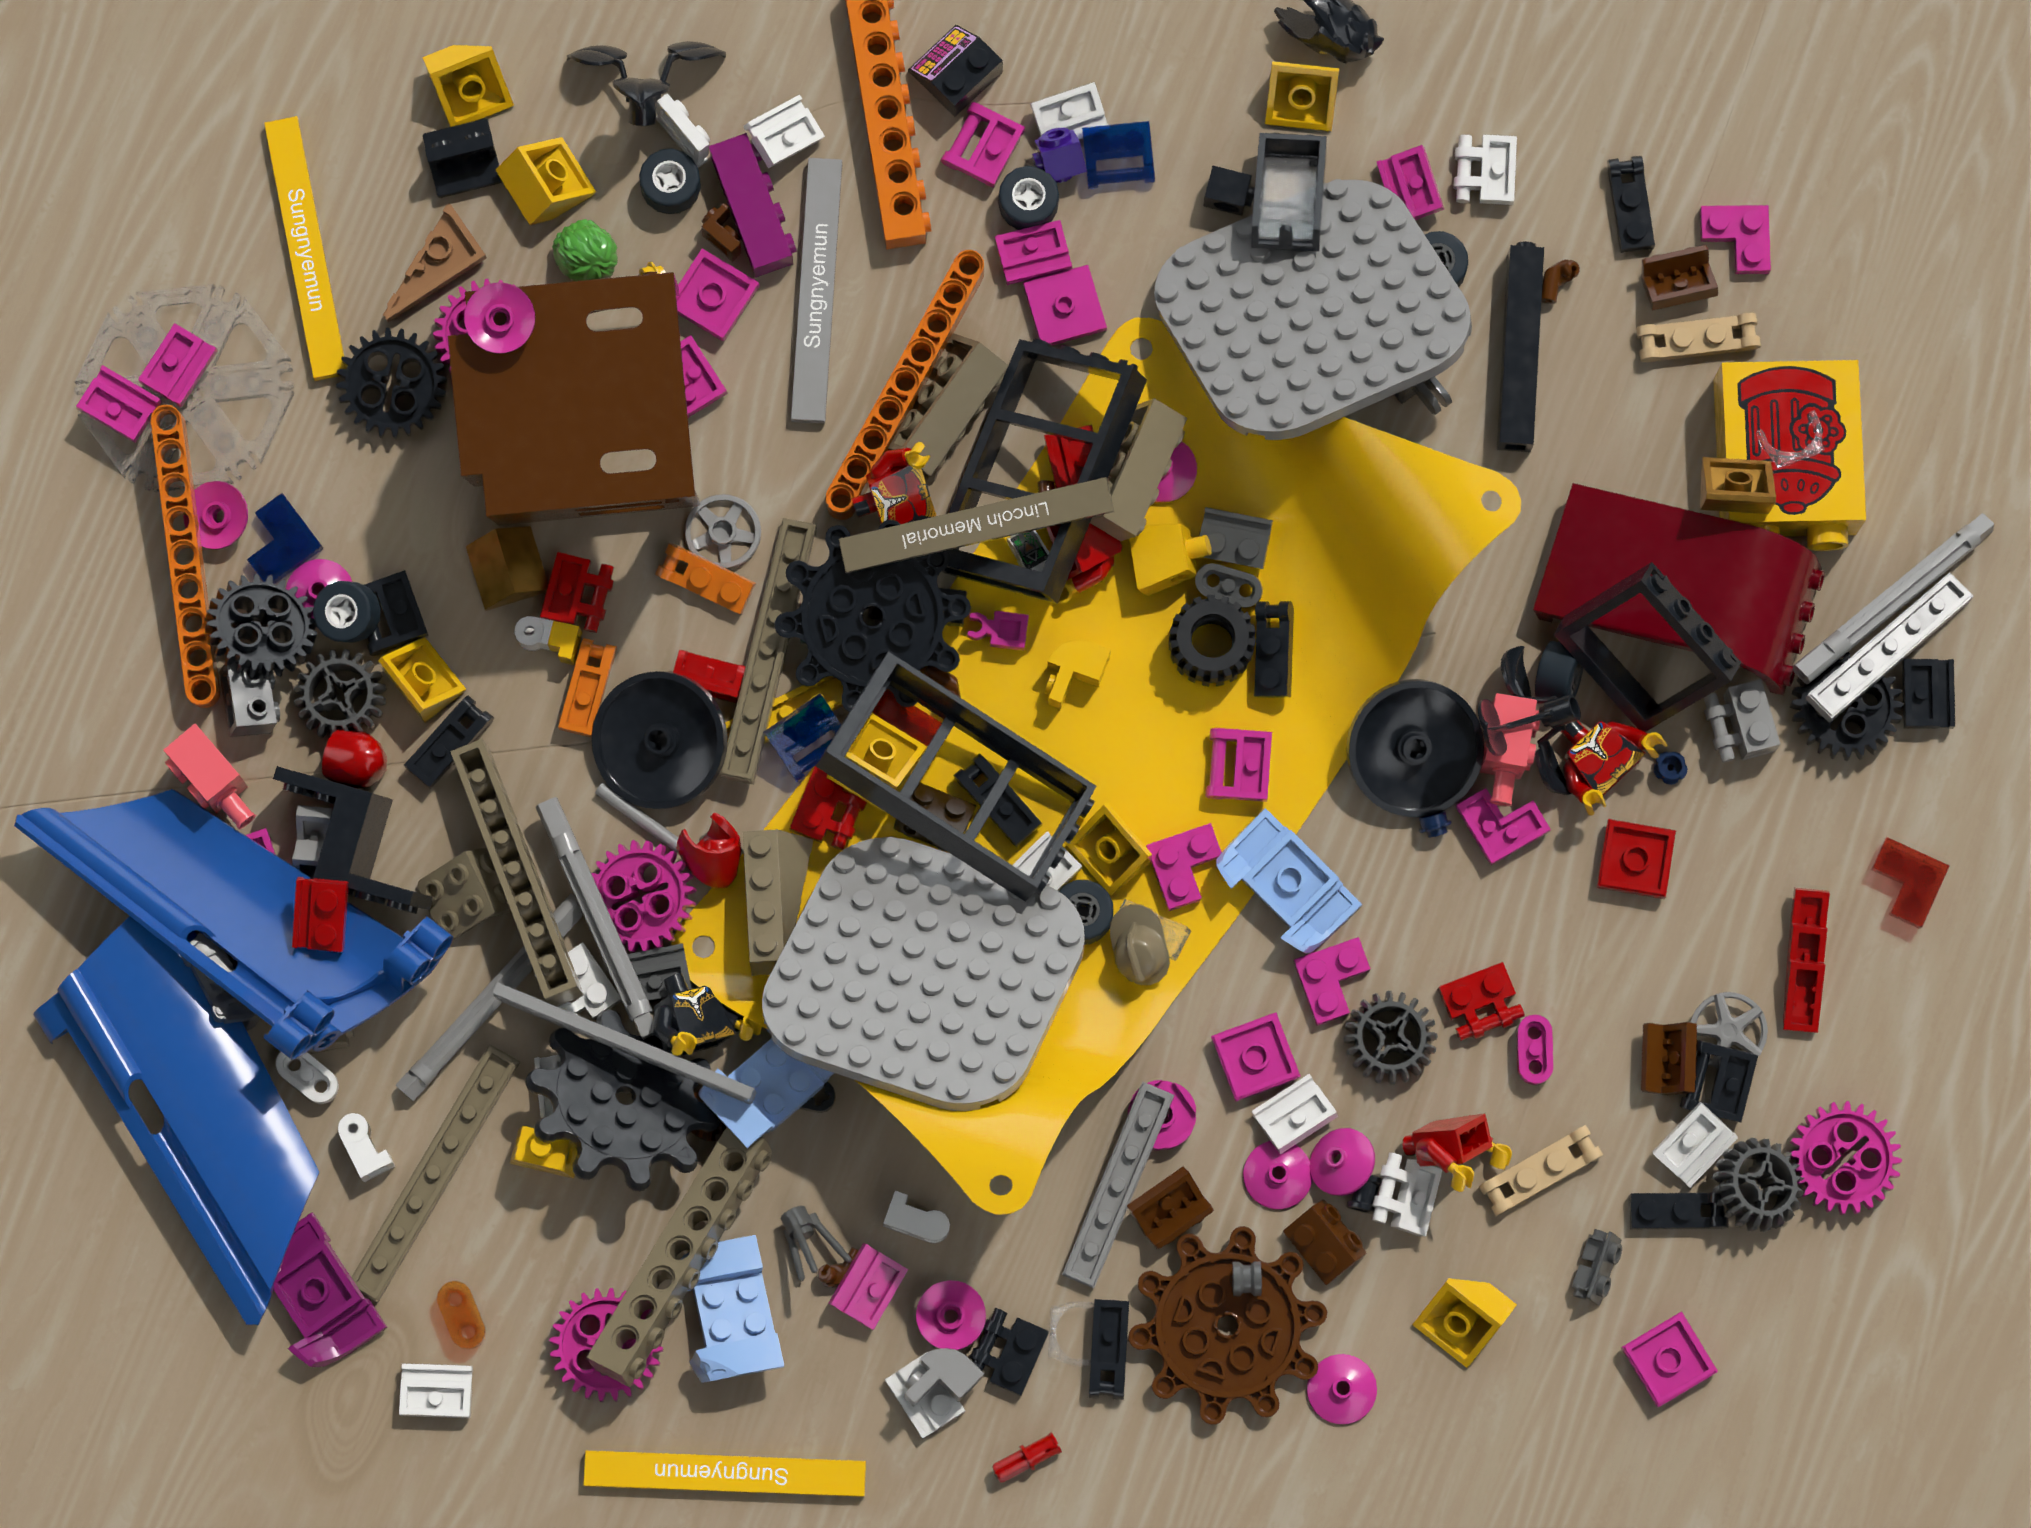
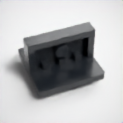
M487 119L423 134L425 152L439 198L502 183L495 170L499 166Z

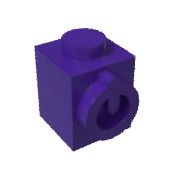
M1054 128L1046 131L1038 140H1035L1037 153L1032 154L1034 165L1049 173L1056 183L1066 182L1072 176L1087 172L1081 144L1074 130Z

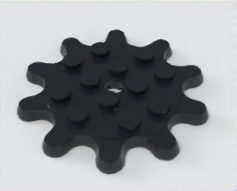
M886 520L879 526L878 530L901 524L895 520ZM840 525L829 528L825 535V541L829 548V557L824 564L815 567L799 560L791 562L787 566L786 578L788 582L801 591L803 602L797 610L780 614L774 624L776 632L783 638H800L808 646V655L796 670V678L799 683L804 686H813L825 677L832 676L837 678L843 685L842 704L850 712L888 651L918 671L926 666H933L944 672L955 670L960 662L959 654L944 641L942 631L949 622L966 618L970 613L971 605L965 596L958 594L946 595L938 588L937 578L949 563L947 551L846 573L839 539L851 535L847 528ZM869 607H876L883 614L882 622L877 626H868L863 621V613ZM890 684L888 685L887 689L894 694L899 705L912 707L917 704L915 700Z
M606 1010L598 1015L596 1023L663 1050L662 1042L653 1035L643 1040L642 1036L633 1035L626 1031L616 1011ZM559 1028L552 1032L549 1043L560 1057V1066L554 1070L541 1068L532 1070L528 1073L525 1083L532 1093L547 1097L553 1106L552 1113L535 1124V1136L540 1141L546 1143L560 1139L573 1143L577 1150V1156L572 1165L575 1176L582 1180H590L597 1175L599 1169L603 1166L614 1165L622 1170L626 1185L633 1191L641 1192L645 1191L651 1183L650 1167L655 1162H668L682 1173L694 1171L698 1164L696 1152L689 1146L686 1140L687 1135L694 1130L714 1131L721 1122L719 1117L707 1105L699 1102L695 1097L694 1089L699 1083L593 1039L580 1038L566 1028ZM703 1058L690 1060L692 1063L711 1070L709 1062ZM620 1092L631 1093L633 1103L630 1105L621 1104L616 1099L615 1094Z

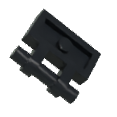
M995 1308L990 1320L986 1319L983 1328L985 1332L978 1348H973L969 1358L972 1359V1362L981 1371H983L985 1365L995 1369L989 1383L1022 1396L1049 1331L1018 1317L1012 1330L1002 1326L1008 1313ZM997 1337L1007 1340L999 1359L990 1355Z

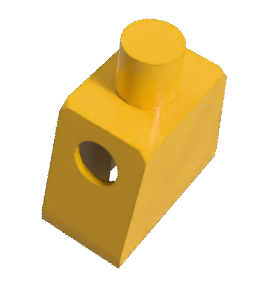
M1182 524L1145 525L1143 531L1138 536L1129 539L1137 589L1147 596L1195 577L1197 574L1195 558L1208 556L1212 553L1210 540L1207 535L1191 538L1189 529Z
M522 1126L518 1129L510 1164L574 1179L575 1174L573 1173L572 1165L577 1156V1150L573 1143L564 1139L550 1143L542 1142L535 1136L534 1128Z

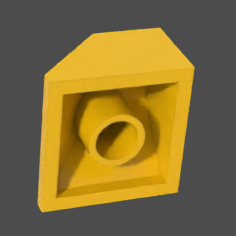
M452 45L422 57L450 127L477 121L514 106L491 46Z
M1448 1278L1412 1325L1468 1368L1517 1304L1490 1283Z

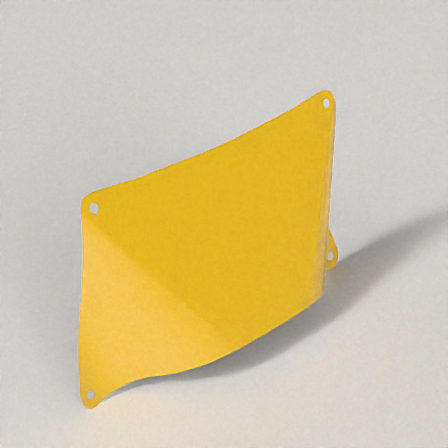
M1135 317L1125 322L1116 330L1104 347L1101 355L1107 357L1112 362L1118 363L1120 359L1128 361V365L1135 364L1138 366L1137 370L1147 379L1138 404L1155 398L1187 418L1183 427L1185 434L1182 442L1191 449L1197 463V475L1191 489L1177 500L1154 502L1148 508L1144 517L1146 518V525L1182 524L1189 529L1191 538L1199 537L1205 507L1273 520L1264 569L1204 557L1195 558L1197 572L1202 566L1214 563L1252 574L1260 580L1263 586V595L1260 601H1268L1270 605H1279L1280 601H1291L1293 603L1291 697L1258 698L1254 696L1256 640L1253 655L1246 670L1243 673L1240 672L1237 675V679L1232 682L1226 680L1224 685L1216 686V683H1210L1208 687L1202 686V682L1198 680L1195 683L1189 681L1188 675L1185 673L1181 675L1177 670V664H1173L1170 657L1169 636L1173 619L1176 614L1181 612V607L1186 603L1188 605L1192 604L1193 599L1199 596L1201 600L1207 599V597L1197 589L1195 583L1196 576L1147 596L1137 589L1129 539L1120 541L1122 551L1114 555V566L1102 582L1081 593L1078 591L1072 593L1071 599L1063 604H1056L960 577L956 578L950 589L967 591V599L971 605L970 613H981L988 620H994L995 611L1029 615L1024 651L990 647L991 637L988 636L977 641L967 638L968 631L977 632L982 628L980 622L970 621V613L964 618L963 627L945 625L942 637L947 645L953 647L959 654L960 662L958 666L949 673L958 679L961 699L1097 786L1090 797L1095 803L1085 818L1079 816L1076 824L1080 826L1079 830L1104 804L1108 803L1145 847L1150 843L1211 823L1221 852H1223L1232 840L1264 808L1284 827L1286 826L1295 834L1298 833L1347 760V737L1356 713L1363 703L1375 692L1389 684L1398 682L1419 643L1426 621L1441 596L1462 570L1487 545L1515 522L1521 512V498L1516 486L1497 471L1463 461L1346 417H1342L1304 435L1289 439L1265 440L1263 435L1248 433L1247 436L1228 426L1218 415L1163 322L1153 318ZM1144 338L1152 344L1153 350L1148 358L1140 360L1131 354L1130 347L1136 339ZM1089 373L1060 424L1076 428L1092 425L1094 432L1098 433L1118 380ZM1046 446L1017 489L1038 493L1039 481H1054ZM1494 491L1499 494L1502 503L1498 510L1489 511L1484 508L1481 498L1485 492ZM1047 528L1035 530L1050 553L1053 544ZM1008 537L982 542L973 553L1019 566L1006 540ZM1216 574L1210 575L1207 580L1210 587L1218 586L1220 582L1219 577ZM1072 578L1066 581L1067 585L1072 582ZM1249 584L1242 585L1240 594L1243 597H1249L1252 594V587ZM1065 587L1059 601L1066 599L1068 596V590ZM1256 605L1248 608L1242 607L1241 610L1243 611V613L1248 612V614L1251 617L1250 623L1251 625H1254V636L1256 639ZM1271 618V628H1279V618ZM1206 624L1193 632L1192 645L1201 655L1216 658L1229 652L1232 647V638L1223 627L1216 624ZM1073 640H1086L1111 649V655L1099 687L1073 678L1062 708L1059 709L1048 705L1049 694L1044 693L1050 675H1057L1058 672L1047 669V664L1051 654L1059 646ZM927 666L920 669V672L924 673ZM889 689L885 690L872 711L874 715L926 746L929 745L944 720L918 702L912 707L899 705L894 694ZM953 726L920 780V783L975 804L976 808L969 823L970 825L980 806L960 786L953 775L960 769L965 770L973 763L971 760L979 753L999 775L1008 761ZM1211 728L1272 732L1267 802L1211 799L1205 797L1206 786H1210L1213 741L1209 739ZM1226 742L1223 786H1234L1237 742ZM814 767L764 830L778 829L799 835L790 831L789 828ZM1017 768L1008 785L1042 822V826L1015 847L988 817L974 840L1011 865L1046 832L1053 836L1072 803L1020 768ZM981 773L973 781L980 787L988 779ZM844 788V792L852 794V792ZM867 802L864 811L859 812L853 826L856 829L853 838L848 839L844 849L861 841L883 837L901 838L935 849L938 848L894 830L896 818ZM838 803L832 820L841 822L847 806ZM826 831L822 843L813 840L797 921L824 869L842 851L831 846L835 834ZM1065 841L1062 846L1082 865V869L1068 883L1075 880H1090L1100 884L1069 849ZM743 853L740 857L738 872L734 881L727 888H711L689 913L693 917L692 920L684 919L681 923L685 928V932L676 930L674 935L676 941L672 942L671 945L683 943L691 982L698 987H709L721 1003L744 1017L755 1015L756 1017H749L748 1019L768 1029L763 1019L762 996L770 975L752 976ZM1217 859L1191 868L1202 899L1168 911L1152 864L1150 863L1110 896L1113 902V916L1121 908L1130 904H1141L1150 908L1158 916L1169 953L1170 965L1167 974L1159 982L1152 985H1138L1129 981L1119 972L1115 964L1110 929L1100 940L1084 945L1081 963L1028 1075L1016 1091L1000 1102L997 1099L980 1105L981 1109L972 1111L946 1110L857 1080L855 1081L875 1097L921 1142L959 1184L973 1203L985 1211L996 1215L1014 1213L1022 1209L1030 1200L1053 1144L1073 1110L1087 1095L1102 1087L1136 1052L1254 895V892L1242 880L1234 888H1230L1217 868ZM705 935L711 937L714 941L715 949L709 957L701 958L693 952L692 945L696 938ZM999 1175L1007 1176L1011 1179L1013 1185L1010 1192L1001 1196L994 1194L989 1186L991 1180Z

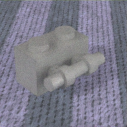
M1762 679L1729 687L1723 695L1726 705L1719 704L1716 693L1704 697L1707 708L1704 710L1706 721L1711 722L1715 739L1712 741L1715 751L1719 750L1722 763L1735 759L1732 749L1734 746H1738L1742 760L1773 753L1778 749L1780 740ZM1725 717H1730L1734 734L1728 735L1724 721Z

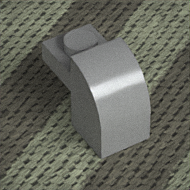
M298 805L296 812L297 841L292 859L293 867L314 879V873L333 810L332 808Z
M948 1348L935 1349L919 1359V1364L927 1372L923 1375L920 1371H917L905 1383L904 1386L908 1390L905 1392L904 1398L914 1407L939 1383L959 1402L983 1378L984 1373L966 1355L957 1350Z

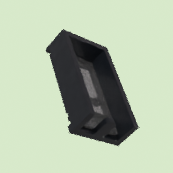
M1259 133L1251 248L1319 251L1327 136Z

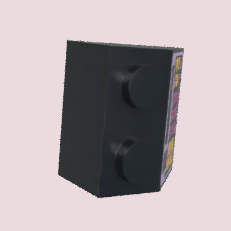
M955 25L908 69V72L956 117L1003 73V60L980 37Z

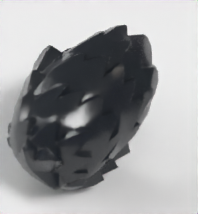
M1303 0L1314 11L1315 15H1305L1290 7H1287V9L1276 7L1274 10L1279 19L1278 23L1290 36L1303 42L1318 54L1328 53L1334 56L1341 63L1347 64L1348 62L1358 61L1373 55L1374 51L1384 41L1383 37L1378 36L1376 21L1373 18L1370 19L1366 11L1352 0Z

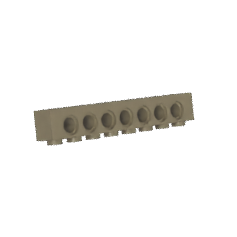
M479 739L450 751L544 999L547 1003L558 1007L584 996L489 747L483 739Z
M726 1127L586 1357L595 1370L628 1387L631 1386L634 1379H638L643 1374L649 1354L653 1349L659 1347L664 1338V1330L669 1321L678 1316L686 1293L698 1283L700 1270L704 1263L715 1255L718 1248V1240L724 1230L730 1229L736 1218V1210L741 1202L746 1201L751 1195L754 1187L753 1182L759 1172H763L768 1167L771 1161L772 1150L765 1138L760 1137L747 1149L730 1129ZM743 1162V1166L739 1170L730 1171L733 1164ZM726 1192L722 1199L712 1201L716 1193ZM708 1221L703 1229L694 1230L697 1223ZM690 1250L686 1258L676 1260L677 1255L681 1251ZM672 1280L668 1288L658 1289L663 1281ZM654 1309L651 1317L640 1319L644 1311ZM636 1339L635 1344L631 1348L622 1349L623 1344L627 1340Z

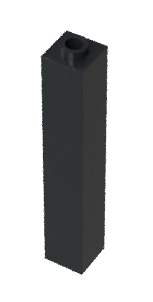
M1527 241L1510 245L1507 255L1497 450L1531 453L1534 445L1544 247H1536V243Z

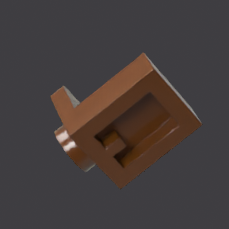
M723 203L718 209L715 207L710 209L702 219V236L733 262L742 253L741 243L739 242L741 238L730 226L725 225L722 227L723 223L730 217V209Z

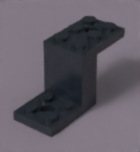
M279 766L276 767L273 779L284 782L283 790L334 804L313 878L348 881V895L353 896L356 890L354 897L385 905L386 899H388L386 906L417 914L418 908L430 910L433 897L370 879L393 799Z

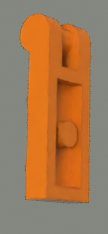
M672 543L668 544L665 550L667 554L663 565L659 564L655 575L733 612L743 613L756 585L755 582ZM679 560L688 563L684 575L675 571Z
M583 638L560 718L559 730L592 738L594 720L602 704L610 671L615 660L617 646L606 644L604 647L594 644V640ZM590 657L601 660L599 668L588 665Z

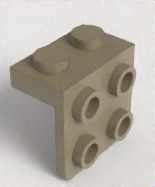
M487 847L464 851L418 881L420 893L433 897L429 912L434 922L453 936V940L488 918L507 915L511 912Z

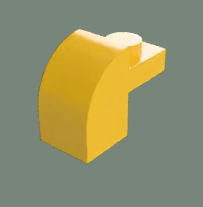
M1073 640L1059 646L1051 654L1047 664V669L1058 672L1057 675H1050L1044 693L1049 694L1048 705L1059 709L1062 708L1073 678L1099 687L1111 655V649L1086 640Z

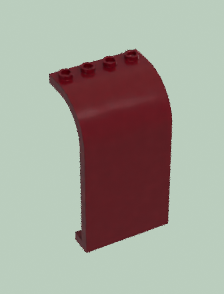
M1572 483L1533 608L1538 619L1551 623L1553 618L1562 620L1568 613L1652 562L1664 576L1668 577L1670 583L1677 591L1689 600L1693 609L1701 618L1712 626L1714 632L1725 645L1733 650V654L1741 661L1740 667L1763 679L1771 693L1784 696L1786 686L1791 687L1795 678L1793 671L1796 654L1800 655L1804 648L1805 635L1802 633L1805 623H1810L1814 615L1815 603L1812 600L1815 590L1820 591L1824 582L1825 572L1822 571V567L1814 553L1787 537L1760 527ZM1641 593L1588 625L1592 628L1693 652Z

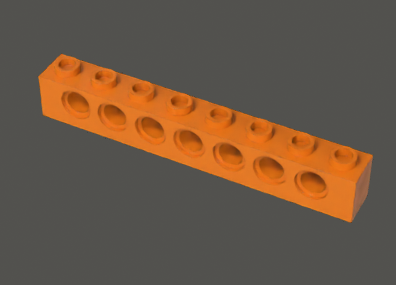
M845 0L886 250L926 244V233L932 232L929 212L922 213L920 202L921 200H926L924 181L917 180L915 168H921L918 148H911L910 136H916L913 116H906L904 106L905 104H910L908 85H901L899 73L905 72L902 52L896 53L894 41L900 40L897 20L890 21L889 9L894 8V0ZM871 12L878 13L881 16V19L876 23H868L863 18ZM881 44L886 47V51L881 55H874L869 51V48L872 45ZM879 76H887L892 82L886 87H880L874 83V80ZM884 108H893L897 111L896 116L891 119H885L879 113ZM892 139L902 143V147L896 151H890L884 145ZM901 171L908 178L902 183H895L890 179V176L894 172ZM906 203L912 206L913 211L908 215H900L895 211V208L899 204Z

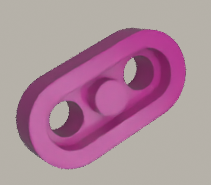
M1540 1015L1525 1017L1517 1028L1518 1073L1523 1081L1531 1085H1540L1546 1082L1552 1075L1554 1067L1552 1026L1545 1017ZM1530 1028L1538 1029L1540 1038L1531 1039L1528 1036V1030ZM1537 1062L1541 1066V1072L1538 1074L1531 1073L1529 1064Z

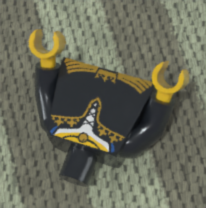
M683 973L674 974L663 980L669 996L654 1006L652 1032L654 1036L661 1040L664 1051L678 1057L686 1054L692 1055L694 1052L719 1046L738 1031H740L739 1037L744 1041L750 1040L753 1033L760 1035L762 1026L748 1019L749 1017H756L755 1015L743 1017L729 1010L714 996L709 987L702 986L689 990Z

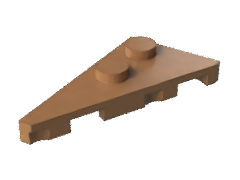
M450 203L443 209V215L434 230L428 234L424 247L418 251L406 271V277L396 294L393 293L387 303V309L383 316L388 323L487 259L485 253Z

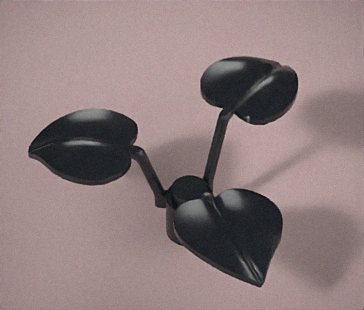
M686 41L672 44L667 48V51L671 54L668 55L660 80L627 77L624 62L622 61V59L627 58V53L612 46L596 45L585 47L568 54L567 61L572 59L591 66L609 64L617 66L621 78L613 81V87L626 97V102H629V123L636 126H650L656 123L657 100L661 98V94L670 90V84L666 80L672 63L675 60L694 61L715 56L726 58V52L701 42Z
M1518 646L1509 649L1501 658V671L1509 693L1513 696L1537 700V704H1544V706L1539 708V714L1500 725L1498 713L1492 702L1488 699L1479 701L1477 706L1478 717L1483 728L1487 748L1494 756L1503 755L1507 750V743L1502 731L1541 720L1545 727L1551 726L1553 729L1537 742L1539 749L1536 750L1535 757L1544 785L1551 792L1570 795L1566 780L1548 740L1558 732L1566 730V724L1580 720L1581 711L1579 704L1573 694L1559 698L1556 695L1551 697H1532L1523 659L1525 647Z

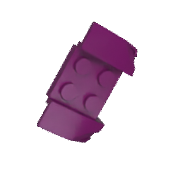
M313 1212L298 1221L274 1282L273 1290L304 1336V1339L287 1349L310 1367H325L352 1353L388 1327L370 1299H365L329 1244L331 1239Z

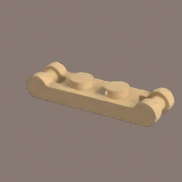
M1756 313L1638 326L1636 328L1637 338L1641 339L1642 349L1639 351L1641 362H1655L1758 349L1761 347L1760 337L1755 332V325L1758 324ZM1741 328L1743 338L1733 339L1732 329ZM1663 337L1664 347H1656L1654 338Z
M1586 1125L1580 1127L1564 1138L1479 1185L1483 1195L1487 1194L1493 1204L1491 1209L1495 1216L1506 1212L1602 1157L1601 1149L1599 1146L1595 1147L1589 1137L1591 1132ZM1577 1143L1583 1155L1575 1159L1569 1147ZM1506 1183L1513 1195L1507 1198L1504 1197L1499 1188Z

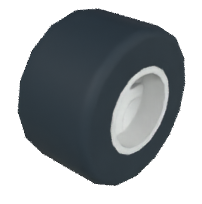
M673 148L661 149L651 154L642 164L639 174L641 192L647 204L657 212L678 214L689 209L698 199L701 189L699 169L694 160L685 152Z
M1024 166L1014 169L1006 175L1000 185L998 204L1002 217L1010 226L1017 230L1052 222L1057 214L1059 204L1057 183L1049 173H1046L1039 167Z
M337 581L328 584L319 592L314 602L313 617L317 628L325 637L337 642L356 643L368 638L375 631L380 621L381 608L377 596L369 587L358 582Z

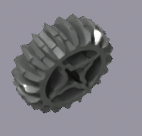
M344 649L340 659H338L335 650H330V660L325 661L322 654L316 656L320 663L317 667L311 662H307L306 667L311 673L310 675L298 674V679L305 683V685L294 686V692L298 695H303L294 700V705L303 708L298 713L301 720L310 718L306 723L308 730L311 731L319 725L317 735L323 738L328 730H330L331 736L336 730L363 732L361 728L363 724H366L370 729L375 727L374 722L370 719L371 715L377 718H381L383 715L382 711L376 708L375 705L382 706L387 703L385 697L377 694L385 692L387 688L385 684L377 683L383 677L380 671L371 673L375 666L371 660L362 665L364 657L361 653H357L351 661L350 651ZM347 670L358 674L362 678L357 681L354 678L349 681H341L336 677L334 671ZM325 677L327 690L318 697L319 701L313 703L315 688L319 681ZM334 682L339 689L345 692V702L348 708H345L343 703L339 702L336 698ZM367 688L366 702L363 708L356 714L353 702L355 698L362 694L361 690ZM334 709L340 710L347 719L341 721L329 720L319 713L323 710L326 712Z
M1386 991L1385 1002L1381 1001L1378 993L1373 994L1372 1002L1374 1006H1371L1368 1001L1363 999L1360 1002V1006L1364 1013L1353 1009L1350 1014L1358 1023L1346 1022L1345 1029L1355 1032L1354 1034L1344 1036V1043L1355 1044L1354 1047L1346 1051L1347 1056L1359 1055V1058L1353 1062V1067L1356 1069L1363 1063L1366 1064L1367 1068L1364 1070L1363 1076L1367 1078L1370 1076L1371 1071L1374 1070L1378 1072L1375 1082L1379 1084L1384 1074H1389L1388 1082L1390 1085L1396 1083V1074H1400L1401 1080L1404 1083L1408 1082L1409 1074L1407 1070L1409 1069L1414 1075L1419 1076L1422 1071L1417 1062L1423 1066H1429L1431 1060L1423 1053L1434 1054L1436 1052V1047L1427 1044V1041L1437 1040L1438 1034L1426 1031L1435 1025L1434 1019L1423 1022L1422 1018L1427 1015L1429 1010L1424 1007L1417 1013L1414 1008L1418 1004V999H1412L1408 1006L1404 1004L1406 994L1403 992L1400 993L1397 1002L1393 1001L1392 991ZM1393 1011L1400 1013L1398 1018L1390 1024H1384L1379 1020L1374 1021L1371 1019L1372 1016L1380 1012ZM1409 1019L1416 1027L1418 1033V1049L1413 1047L1404 1035V1027ZM1399 1024L1400 1027L1396 1036V1041L1399 1043L1395 1045L1392 1042L1391 1046L1387 1045L1384 1051H1381L1386 1038L1383 1032L1387 1031L1389 1034L1390 1030L1394 1031ZM1363 1027L1370 1030V1034L1378 1042V1047L1372 1056L1367 1052L1363 1043ZM1390 1052H1397L1401 1055L1406 1054L1410 1057L1409 1060L1401 1064L1388 1065L1381 1063L1383 1058Z
M1756 1138L1747 1139L1746 1142L1739 1141L1733 1145V1149L1725 1150L1722 1154L1724 1159L1718 1160L1715 1164L1719 1171L1714 1173L1711 1178L1719 1182V1185L1714 1187L1712 1192L1720 1194L1722 1198L1718 1200L1716 1205H1725L1727 1207L1724 1217L1736 1216L1735 1226L1740 1227L1746 1223L1747 1231H1754L1759 1228L1760 1232L1769 1231L1771 1227L1777 1229L1783 1226L1784 1221L1791 1220L1795 1216L1793 1211L1798 1210L1802 1205L1797 1198L1802 1197L1805 1191L1797 1187V1182H1801L1805 1178L1796 1176L1795 1170L1799 1168L1800 1164L1794 1163L1791 1165L1789 1160L1792 1153L1786 1152L1781 1154L1782 1144L1776 1143L1771 1146L1769 1139L1765 1138L1759 1142ZM1753 1159L1752 1166L1749 1167L1748 1172L1739 1174V1169L1744 1160ZM1773 1195L1778 1196L1777 1202L1771 1211H1765L1764 1204L1768 1202V1198Z

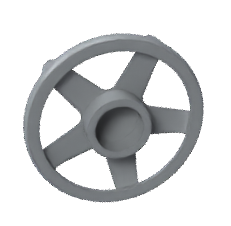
M714 495L702 500L700 506H695L691 510L685 524V541L689 551L703 557L696 549L716 544L721 563H713L728 570L748 561L757 550L761 540V526L756 512L747 502L732 495ZM718 500L734 502L724 517H717L705 505ZM743 507L753 519L755 533L736 527V522ZM698 512L708 525L709 530L705 534L691 540V524ZM732 542L752 543L750 549L742 557L731 562Z
M1723 992L1710 996L1697 1007L1690 1023H1697L1701 1012L1712 1002H1715L1718 1016L1716 1024L1697 1025L1698 1036L1714 1037L1717 1039V1045L1729 1048L1732 1045H1736L1746 1052L1757 1054L1758 1057L1760 1056L1767 1040L1768 1029L1763 1011L1753 1000L1739 993ZM1724 998L1741 1000L1752 1009L1734 1018L1731 1016ZM1759 1018L1761 1036L1756 1046L1744 1035L1743 1030L1755 1019ZM1714 1055L1713 1060L1710 1058L1708 1064L1718 1068L1720 1057Z

